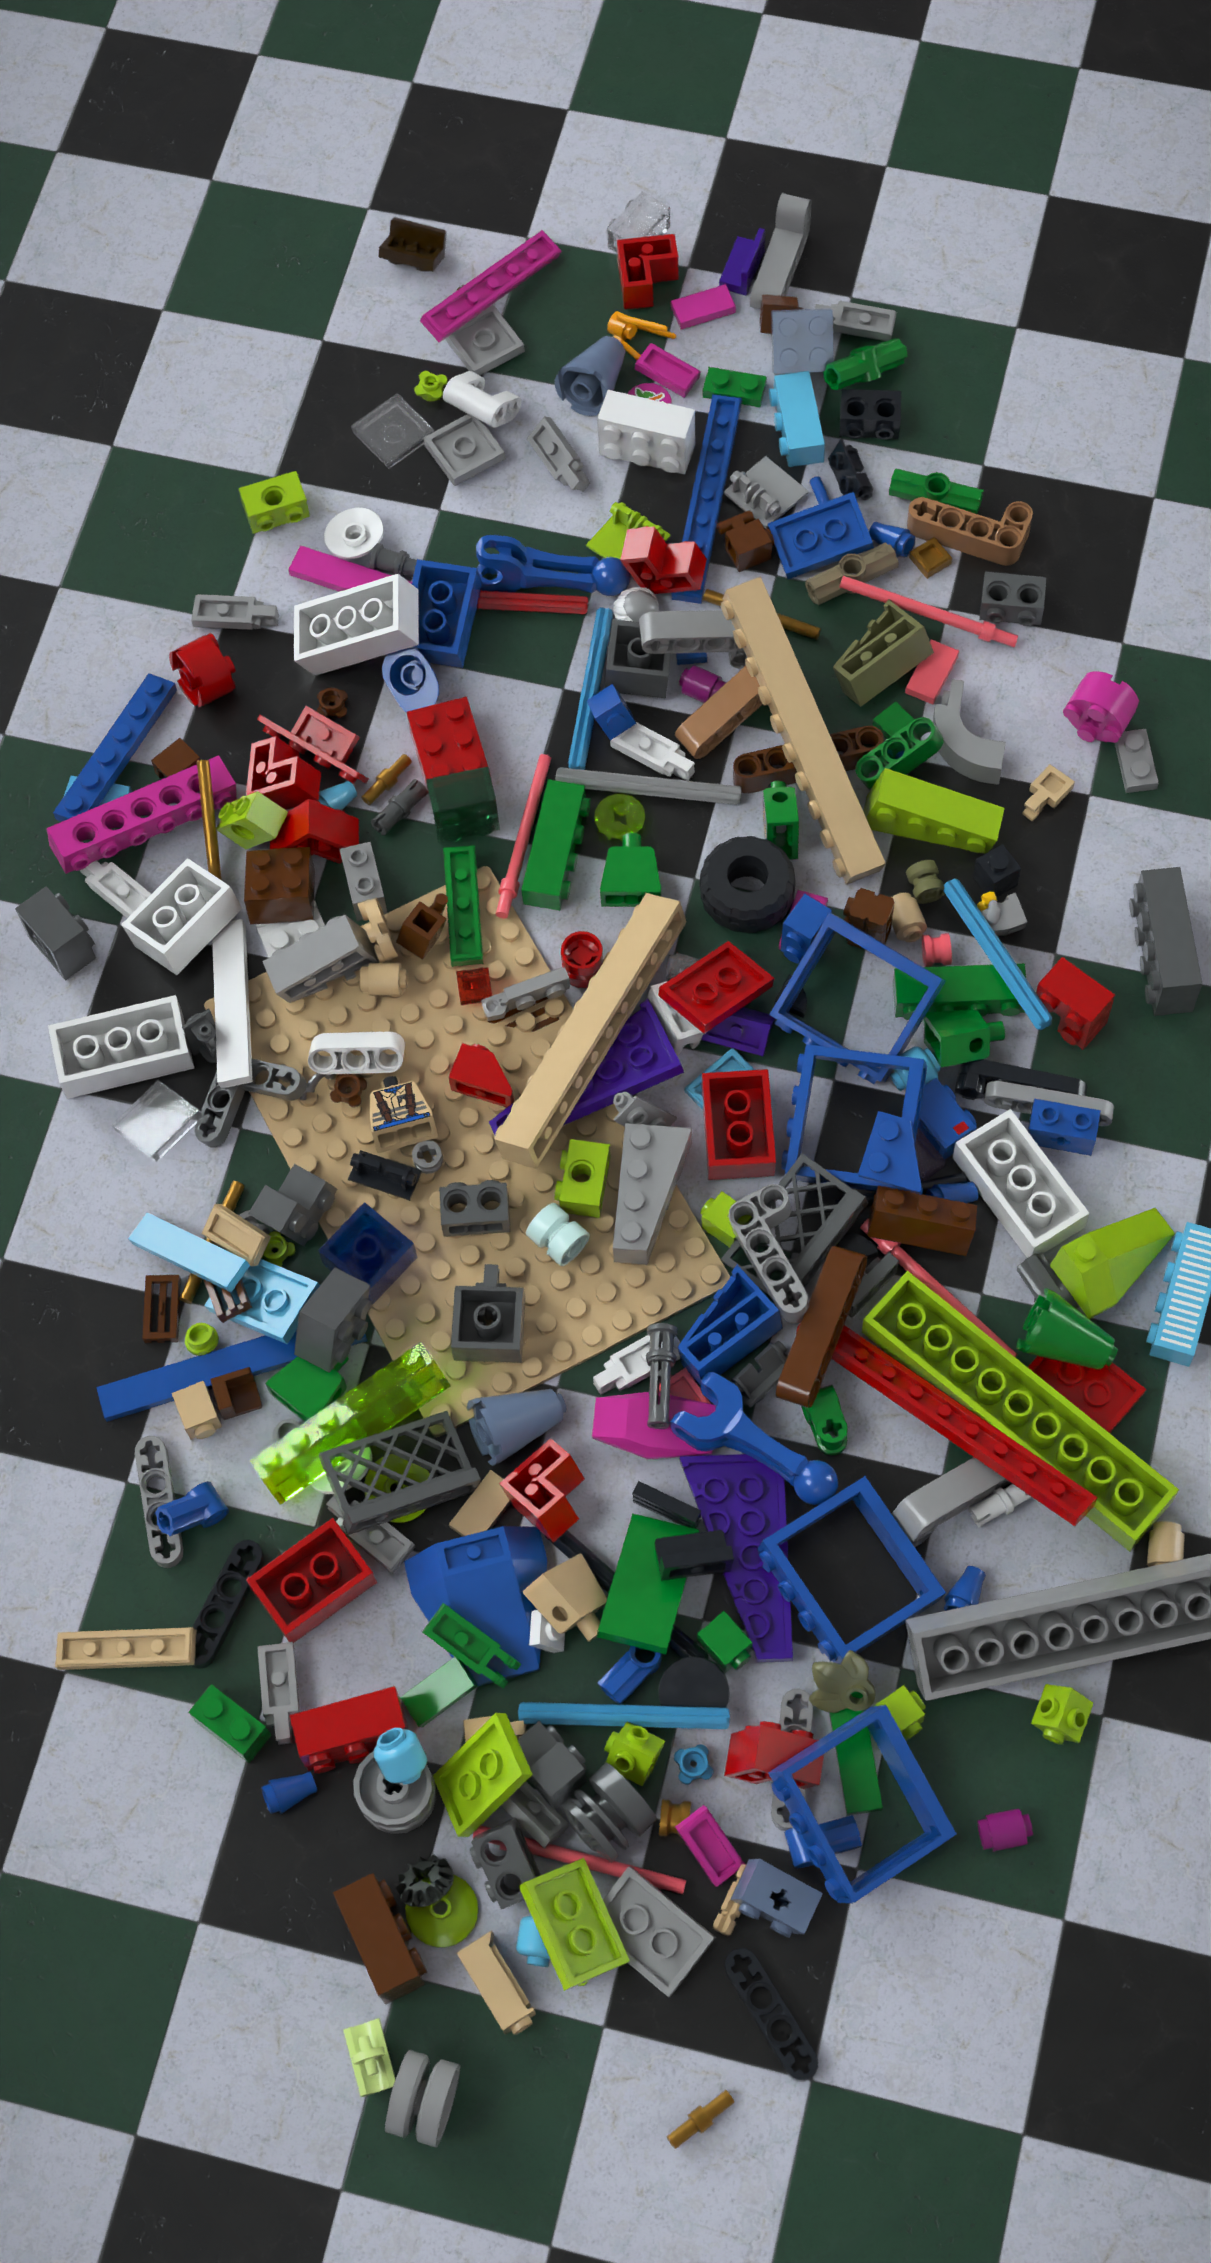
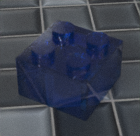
M365 1202L318 1250L323 1265L330 1271L337 1268L370 1285L368 1300L371 1301V1305L418 1258L414 1243Z

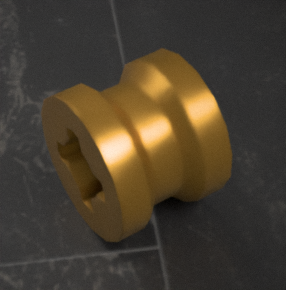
M662 1799L659 1836L667 1837L670 1833L679 1835L675 1826L690 1816L691 1801L673 1804L669 1799Z

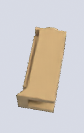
M491 1930L457 1952V1955L504 2034L512 2031L516 2035L533 2024L530 2018L536 2015L533 2007L527 2009L531 2006L529 2000L496 1945L492 1946L494 1934Z

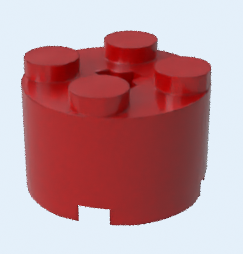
M212 633L201 636L170 652L169 660L172 671L179 670L181 678L177 682L184 695L194 706L202 707L232 692L236 688L231 675L236 671L235 666L229 656L223 657L219 650V644Z

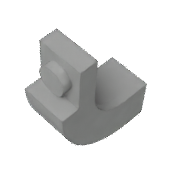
M952 679L950 691L944 690L942 704H935L933 723L943 736V745L939 753L950 767L963 776L979 782L999 785L1006 742L980 738L967 730L960 718L964 681Z

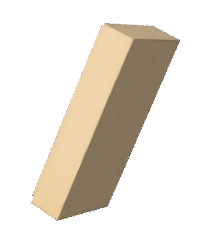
M214 1204L201 1233L227 1251L245 1259L250 1266H258L271 1238L270 1235L222 1204Z
M490 1470L449 1523V1527L462 1537L490 1530L511 1504L499 1485L504 1479Z

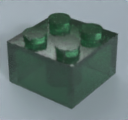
M488 767L426 779L438 843L444 841L456 842L463 837L473 835L485 836L493 831L500 830L496 797Z

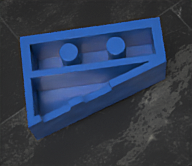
M738 1264L732 1270V1276L722 1290L719 1289L714 1295V1301L704 1315L701 1314L677 1347L682 1366L688 1370L700 1386L701 1379L706 1373L723 1374L783 1329L779 1309Z

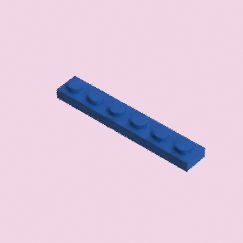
M148 673L54 810L53 814L56 820L60 822L100 805L176 693L177 688L174 682Z

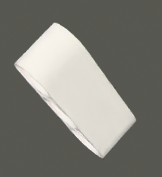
M396 1032L323 1033L314 1037L311 1042L308 1064L318 1074L391 1073L397 1071L402 1066L405 1042L401 1035ZM389 1049L395 1051L396 1054L389 1055L383 1051ZM357 1050L362 1052L363 1055L357 1056L350 1051ZM325 1051L328 1052L330 1056H321L317 1052Z

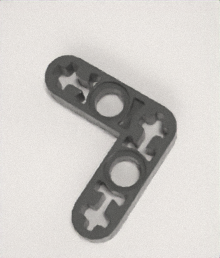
M252 1059L253 1082L221 1089L217 1083L216 1071L195 1125V1136L208 1147L220 1146L228 1137L245 1090L294 1101L299 1099L306 1091V1079L294 1068ZM268 1070L269 1077L267 1081L261 1085H256V1076L261 1071ZM280 1079L291 1083L294 1080L295 1084L286 1088L281 1083H278ZM223 1094H229L230 1100L228 1104L223 1108H217L218 1098ZM215 1113L216 1115H218V1116H220V1117H222V1118L220 1119V1118H218L217 1116H215V1118H214V1117H213V1114ZM214 1127L217 1128L215 1133H209V1135H207L208 1129H214Z

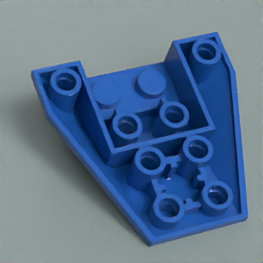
M502 1526L436 1543L404 1561L412 1597L428 1622L442 1603H445L499 1643L501 1649L521 1663L518 1670L511 1669L494 1655L486 1666L502 1674L505 1679L539 1671L541 1649L529 1646L531 1613L537 1609L523 1594V1591L547 1571L548 1560L542 1536L537 1527ZM465 1665L478 1686L493 1683L482 1673L479 1675Z

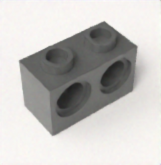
M985 572L979 620H987L992 623H1019L1023 626L1041 625L1047 577Z
M486 1180L479 1185L455 1182L447 1185V1187H439L441 1227L444 1237L510 1232L507 1183H500L497 1180ZM489 1201H496L500 1204L493 1210H487L483 1207ZM458 1203L466 1205V1208L461 1212L450 1210L453 1205Z
M513 1818L477 1834L471 1841L473 1847L470 1848L474 1864L478 1869L483 1868L488 1879L485 1882L487 1893L493 1903L498 1902L501 1910L524 1900L520 1889L512 1890L505 1885V1875L514 1874L518 1876L522 1884L541 1876L516 1818ZM499 1840L504 1843L506 1854L503 1856L494 1855L489 1849V1842Z

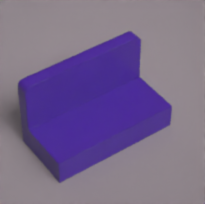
M759 228L755 240L737 236L719 280V286L726 284L730 292L747 296L765 252V229Z
M743 1007L706 1032L701 1040L764 1056L771 1028L775 1024L776 1019L767 1013Z

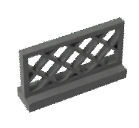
M802 1153L778 1184L783 1186L788 1194L794 1193L796 1211H791L789 1217L797 1216L799 1234L780 1237L779 1225L775 1226V1239L781 1249V1242L800 1239L801 1253L797 1258L788 1259V1261L792 1264L793 1270L805 1288L825 1262L832 1246L838 1245L867 1207L868 1202L864 1195L847 1186ZM804 1165L815 1171L817 1184L797 1186L796 1175ZM820 1176L829 1182L821 1183ZM793 1182V1188H787ZM837 1187L845 1193L838 1204L824 1206L822 1189ZM818 1190L820 1207L801 1210L799 1193ZM778 1199L771 1200L767 1207L777 1208L776 1201ZM832 1211L826 1219L825 1212ZM821 1213L822 1225L818 1231L804 1233L802 1215ZM811 1238L808 1244L805 1245V1239ZM737 1239L721 1258L732 1269L738 1264L732 1258L742 1248ZM759 1243L753 1250L759 1253L758 1246L766 1245L767 1243ZM739 1265L760 1290L770 1296L758 1274L755 1277L748 1272L755 1270L752 1265ZM780 1271L781 1279H783L786 1273L784 1271ZM789 1291L786 1296L788 1303L792 1305L794 1299Z
M448 1411L319 1454V1459L343 1515V1526L347 1535L473 1493L481 1480L476 1467L472 1468ZM439 1423L443 1424L447 1433L444 1444L425 1436L428 1427ZM423 1429L421 1434L416 1432L418 1430ZM406 1435L418 1441L412 1454L393 1446L397 1437ZM391 1440L390 1444L385 1443V1441ZM449 1440L452 1447L447 1446ZM421 1443L440 1450L435 1464L416 1457ZM376 1446L386 1451L380 1465L361 1457L365 1448ZM360 1450L359 1453H358V1455L352 1453V1452H355V1451ZM390 1453L409 1461L403 1475L384 1467ZM443 1453L457 1458L461 1469L450 1472L439 1467L438 1464ZM342 1456L353 1461L354 1464L347 1476L335 1471L330 1460ZM412 1463L431 1471L428 1480L419 1483L406 1477ZM358 1464L377 1472L371 1486L352 1478ZM434 1473L440 1475L438 1477L433 1478ZM380 1474L399 1482L396 1491L387 1494L374 1488ZM339 1481L344 1482V1485H343L342 1488H341V1485H340ZM402 1484H405V1485L409 1486V1487H406V1488L401 1489ZM348 1485L367 1493L363 1502L349 1507L344 1495ZM370 1495H373V1496L376 1497V1498H373V1499H370V1500H369Z

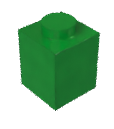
M725 1611L697 1633V1642L724 1673L728 1672L732 1667L737 1671L751 1658L749 1654L752 1651L751 1640Z

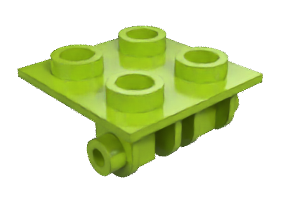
M614 502L610 508V513L613 514L612 517L586 544V547L603 558L616 557L620 559L627 529L655 526L665 542L670 538L671 534L663 530L661 526L650 522L647 517L641 516L639 512L628 508L625 503Z

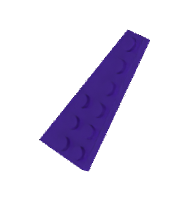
M649 999L639 1005L641 1009L627 1019L564 1125L614 1104L613 1099L617 1093L628 1092L632 1096L684 1073L683 1067ZM513 1103L489 1121L494 1135L510 1114Z
M746 1454L679 1456V1461L697 1508L701 1510V1518L706 1531L722 1530L726 1546H732L734 1561L731 1571L723 1572L746 1635L752 1642V1650L757 1663L793 1662L791 1605L781 1595L778 1589L779 1582L772 1571L767 1572L763 1568L764 1563L758 1554L760 1553L757 1550L764 1539L787 1525L784 1478L760 1461ZM785 1541L779 1547L788 1559L787 1541Z

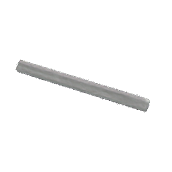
M562 767L557 769L555 781L585 785V789L734 805L740 804L742 795L740 786Z

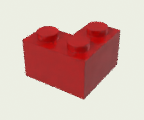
M675 233L617 240V260L624 310L653 307V283L679 280Z
M643 526L641 528L627 529L620 561L639 587L648 588L654 594L700 590L707 558L695 541L667 544L655 526Z
M277 736L251 744L246 796L258 791L285 810L297 807L308 799L318 801L321 772L299 757L300 753Z
M308 799L288 811L277 837L270 840V849L310 847L311 855L315 854L340 864L342 862L340 849L359 844V818L348 815L342 810L325 806L317 800Z
M1063 957L1038 983L1036 994L1047 1010L1061 1017L1057 1030L1061 1037L1067 1043L1077 1045L1083 1050L1107 1024L1115 994Z
M551 1438L499 1483L514 1508L552 1542H555L579 1520L566 1496L585 1478L572 1456Z
M762 1721L759 1726H745V1730L731 1733L724 1776L753 1784L772 1781L768 1772L818 1740L813 1739L814 1734L808 1731L793 1730L792 1733L782 1731L781 1725L774 1722ZM824 1754L792 1774L799 1788L806 1789L820 1785Z

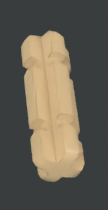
M746 1864L740 1866L736 1874L737 1881H733L721 1906L722 1913H718L713 1923V1929L723 1935H731L736 1924L734 1920L739 1918L741 1914L738 1910L740 1905L730 1899Z

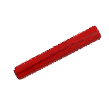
M480 591L477 609L587 614L589 600L587 596Z

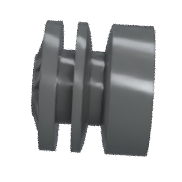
M605 1763L589 1778L591 1787L596 1795L591 1798L587 1793L577 1789L574 1795L583 1807L580 1809L571 1800L566 1799L561 1804V1808L567 1815L570 1826L592 1851L601 1854L612 1863L618 1857V1853L610 1844V1841L613 1840L620 1848L626 1850L629 1844L622 1830L626 1827L632 1833L641 1836L657 1821V1817L634 1787L614 1767Z

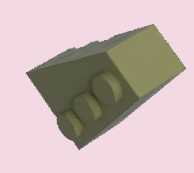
M889 599L883 605L885 611L877 620L872 619L867 625L868 631L860 641L855 640L833 666L843 693L860 707L934 653L925 627Z

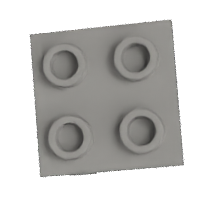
M767 456L746 473L739 472L738 470L735 471L730 477L732 485L723 491L728 498L745 512L751 510L754 519H759L765 529L768 528L767 523L780 518L809 493L807 489Z

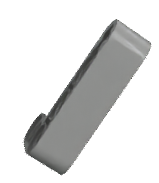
M784 193L781 194L776 210L775 230L752 289L750 307L761 309L762 295H787L809 234L811 200Z
M722 610L649 612L639 618L642 650L651 654L728 652L732 667L743 668L746 666L745 659H747V655L743 648L737 646L733 636V631L735 630L731 619L726 620Z
M769 1184L735 1202L729 1209L728 1217L734 1235L774 1304L779 1309L781 1316L787 1322L797 1324L802 1322L803 1316L809 1307L808 1295L770 1230L789 1218L791 1204L788 1193L783 1186ZM779 1199L783 1201L782 1205L778 1208L771 1209L767 1207L771 1200ZM744 1215L753 1217L749 1224L740 1225L737 1223L738 1219ZM759 1243L770 1245L765 1252L757 1253L753 1251L754 1247ZM780 1270L786 1273L785 1277L781 1280L773 1281L769 1279L774 1271ZM789 1291L794 1301L799 1303L798 1307L794 1308L788 1303L786 1294Z
M973 1457L908 1495L898 1504L892 1515L913 1546L917 1547L930 1537L937 1526L992 1495L993 1491L997 1488H1003L1011 1482Z

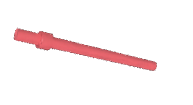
M846 576L842 577L839 588L886 603L889 599L901 609L976 634L978 639L987 642L994 640L1015 647L1018 635L997 629L993 623L987 621L980 623Z
M546 754L539 756L506 878L501 880L498 891L501 896L496 910V916L499 918H508L512 900L518 894L520 887L518 878L551 762V757Z
M869 1219L860 1227L866 1234L868 1233ZM870 1237L878 1244L877 1249L886 1256L890 1252L899 1260V1264L906 1271H909L1015 1358L1018 1354L907 1254L900 1247L901 1243Z
M479 1826L473 1833V1839L477 1834L491 1828ZM524 1837L533 1855L567 1864L585 1858L589 1870L619 1878L628 1866H631L656 1888L679 1894L684 1893L686 1880L617 1861L611 1863L602 1857L553 1844L543 1848L536 1840ZM492 1840L489 1842L499 1845L500 1850L506 1851V1846L501 1841Z

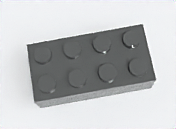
M1181 868L1142 870L1138 883H1134V898L1129 900L1131 917H1136L1138 927H1135L1134 934L1136 945L1142 947L1143 956H1140L1141 974L1147 975L1148 985L1145 986L1146 1002L1148 1005L1152 1004L1154 1016L1193 1012L1202 987V978Z

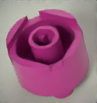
M1100 671L1087 673L1063 710L1064 716L1078 729L1077 734L1084 741L1093 742L1096 739L1103 742L1117 743L1136 712L1139 704L1136 693L1124 681L1120 685L1111 681L1113 677L1111 674Z

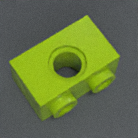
M296 471L239 488L242 504L253 534L269 531L274 527L287 523H296L310 517L307 499Z
M257 791L250 795L242 796L233 802H227L219 812L218 818L220 821L216 829L246 850L275 839L288 811Z
M570 1139L568 1150H562L560 1170L565 1171L563 1181L557 1180L554 1199L559 1201L560 1207L567 1214L601 1217L611 1159L610 1144ZM579 1174H586L590 1176L589 1180H587L586 1182H577L574 1180V1178Z

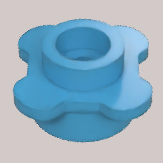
M699 1744L695 1748L679 1749L675 1752L674 1761L679 1765L680 1773L678 1778L681 1783L688 1785L692 1780L699 1778L708 1780L712 1777L713 1768L708 1764L707 1756L709 1751L706 1746ZM692 1761L697 1763L695 1768L690 1766Z

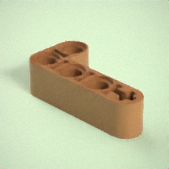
M920 497L914 499L909 504L907 529L915 537L927 541L935 537L942 546L1008 566L1016 563L1021 555L1030 533L1033 511L1025 502H1013L1006 508L1000 522L929 498Z
M743 667L678 727L675 737L695 759L706 756L763 704L758 694V687L760 685L756 676L751 677L747 667Z

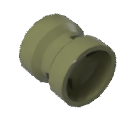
M933 860L917 862L906 870L909 883L914 885L913 895L919 904L931 903L940 899L945 894L943 881L937 877L939 870L936 862Z

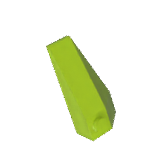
M1155 1207L1088 1232L1060 1248L1050 1267L1085 1315L1091 1319L1119 1302L1175 1233Z

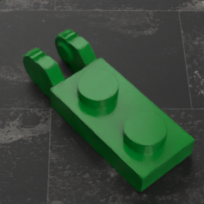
M442 1603L422 1631L423 1634L480 1675L482 1673L503 1689L508 1681L502 1674L486 1666L488 1662L496 1655L511 1669L518 1670L521 1665L518 1660L501 1649L499 1643L445 1603Z

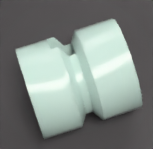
M551 1203L544 1207L534 1217L526 1230V1236L540 1248L547 1247V1255L560 1266L571 1262L582 1251L590 1237V1233L576 1221L569 1222V1215L556 1203Z

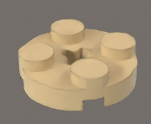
M373 898L358 903L363 920L370 921V923L364 925L371 943L376 941L378 945L374 946L379 962L385 963L398 957L392 933L389 931L386 923L387 920L378 899Z

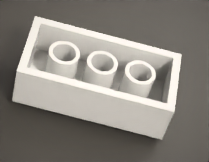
M399 574L294 606V661L315 676L419 645L418 589Z
M176 995L48 1025L58 1080L66 1098L70 1099L194 1069L191 1050L182 1026L185 1025L183 1013Z
M1011 1109L955 1143L953 1159L961 1170L965 1172L969 1181L974 1182L978 1193L1027 1258L1034 1254H1044L1085 1228L1089 1216L1088 1210Z

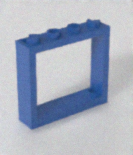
M829 913L769 1015L777 1019L775 1025L785 1032L791 1034L795 1030L804 1035L802 1042L805 1044L848 1049L788 1013L835 932L928 986L927 991L888 1054L899 1056L905 1051L946 981L838 916ZM835 1061L836 1063L842 1065L843 1067H847L848 1064H849V1063H845V1062H837V1061ZM850 1063L860 1069L857 1074L858 1076L872 1084H875L877 1080L886 1082L893 1071L892 1068Z
M806 1044L805 1053L799 1054L797 1072L801 1073L799 1086H794L792 1093V1105H796L794 1118H789L787 1123L786 1135L790 1137L789 1150L783 1151L781 1169L785 1170V1175L801 1155L816 1059L908 1070L902 1118L911 1120L914 1143H916L928 1068L924 1059ZM803 1166L796 1175L797 1181L816 1183L815 1171L809 1167ZM825 1169L853 1189L876 1192L878 1185L899 1189L859 1177L858 1173ZM820 1176L821 1183L829 1182Z
M866 1476L764 1539L757 1549L760 1553L758 1555L764 1563L763 1568L767 1572L772 1571L778 1580V1589L787 1602L792 1601L799 1611L798 1618L802 1626L808 1632L812 1631L818 1639V1648L821 1654L825 1653L830 1661L837 1664L842 1663L845 1654L849 1650L859 1654L905 1624L906 1619L916 1617L939 1602L946 1593ZM850 1500H853L919 1598L845 1645L779 1545Z
M887 1705L868 1708L768 1772L773 1781L771 1786L774 1794L780 1801L785 1803L791 1814L789 1821L798 1834L803 1836L808 1845L807 1854L816 1867L821 1869L826 1879L824 1883L826 1890L838 1903H855L956 1835ZM867 1726L925 1833L849 1882L792 1774Z

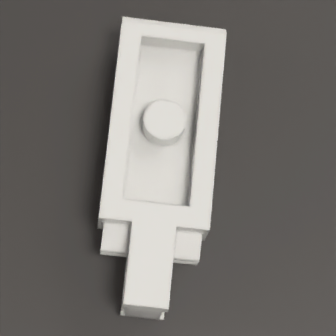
M637 722L634 726L610 740L612 748L667 776L674 774L681 779L689 781L695 773V763L685 758V752L680 749L679 744Z
M94 861L86 868L80 870L87 877L85 882L90 888L126 918L151 895L149 891L112 861L110 863L104 862L102 865Z
M647 1335L611 1355L610 1360L604 1363L606 1370L593 1377V1384L600 1395L616 1386L619 1391L626 1387L629 1388L650 1376V1366L646 1362V1354L650 1349V1336ZM674 1337L673 1353L677 1356V1361L680 1359L677 1348L680 1341L677 1337Z

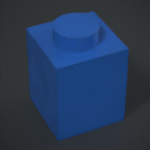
M613 684L586 700L595 720L609 740H612L636 724L628 705Z

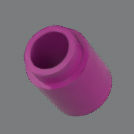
M693 665L690 669L686 668L679 680V685L682 686L681 693L702 703H705L726 684V682L722 681L721 676L696 665Z
M1020 1808L985 1815V1819L977 1820L983 1850L992 1848L994 1852L1028 1845L1027 1837L1033 1836L1029 1815H1022Z

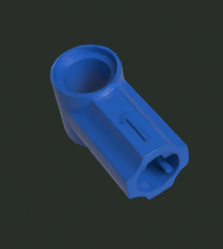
M207 1481L191 1489L186 1496L159 1506L155 1514L160 1531L163 1534L173 1536L200 1524L203 1528L213 1526L226 1517L229 1509L212 1483Z
M630 1646V1649L597 1683L598 1686L613 1702L621 1705L649 1675L659 1669L662 1660L661 1653L654 1652L655 1657L652 1661L642 1663L636 1659V1654L642 1648Z
M853 1815L819 1824L834 1854L862 1847L860 1833ZM794 1828L786 1830L784 1834L794 1868L814 1865L807 1854L808 1845L803 1836L798 1834Z

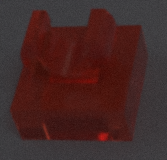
M488 967L456 971L461 1005L481 1003L482 999L492 996Z

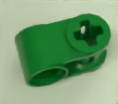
M829 1385L819 1389L811 1408L801 1406L807 1423L810 1425L818 1448L824 1454L832 1456L842 1453L846 1448L848 1427L833 1385ZM828 1432H832L834 1436H838V1437L832 1438V1436H831L830 1434H827V1433H828Z

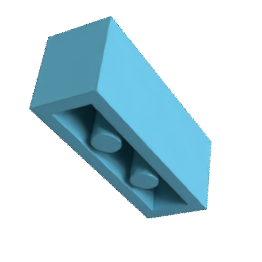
M810 371L774 376V388L769 389V399L771 407L776 406L777 413H774V424L776 431H781L782 437L779 438L781 456L786 455L788 467L824 462L825 443Z

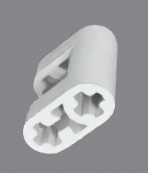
M472 371L454 376L447 383L443 392V400L493 428L512 421L521 407V398L509 391H504L494 396L484 392L485 379Z

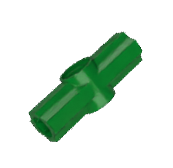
M890 339L875 346H864L850 351V356L826 365V370L823 372L824 380L831 390H839L854 383L878 379L882 376V372L904 364V360L908 356L906 346L901 343L900 339Z
M897 468L894 470L889 487L890 496L911 501L920 497L929 498L975 514L979 512L984 492L982 489L950 482V479L943 473L934 472L925 476Z

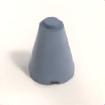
M604 336L559 370L555 377L556 392L562 401L566 398L572 404L570 408L573 411L585 416H596L600 413L607 390L614 391L625 357V348L622 343L614 337Z
M552 1389L480 1397L469 1400L467 1403V1411L473 1409L475 1417L469 1419L472 1435L482 1456L487 1454L491 1456L492 1459L488 1463L492 1466L501 1463L563 1421V1413L567 1411L562 1395L560 1393L556 1394Z

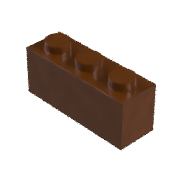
M878 1185L870 1209L867 1236L966 1256L976 1230L977 1205L924 1194L919 1195L909 1191Z

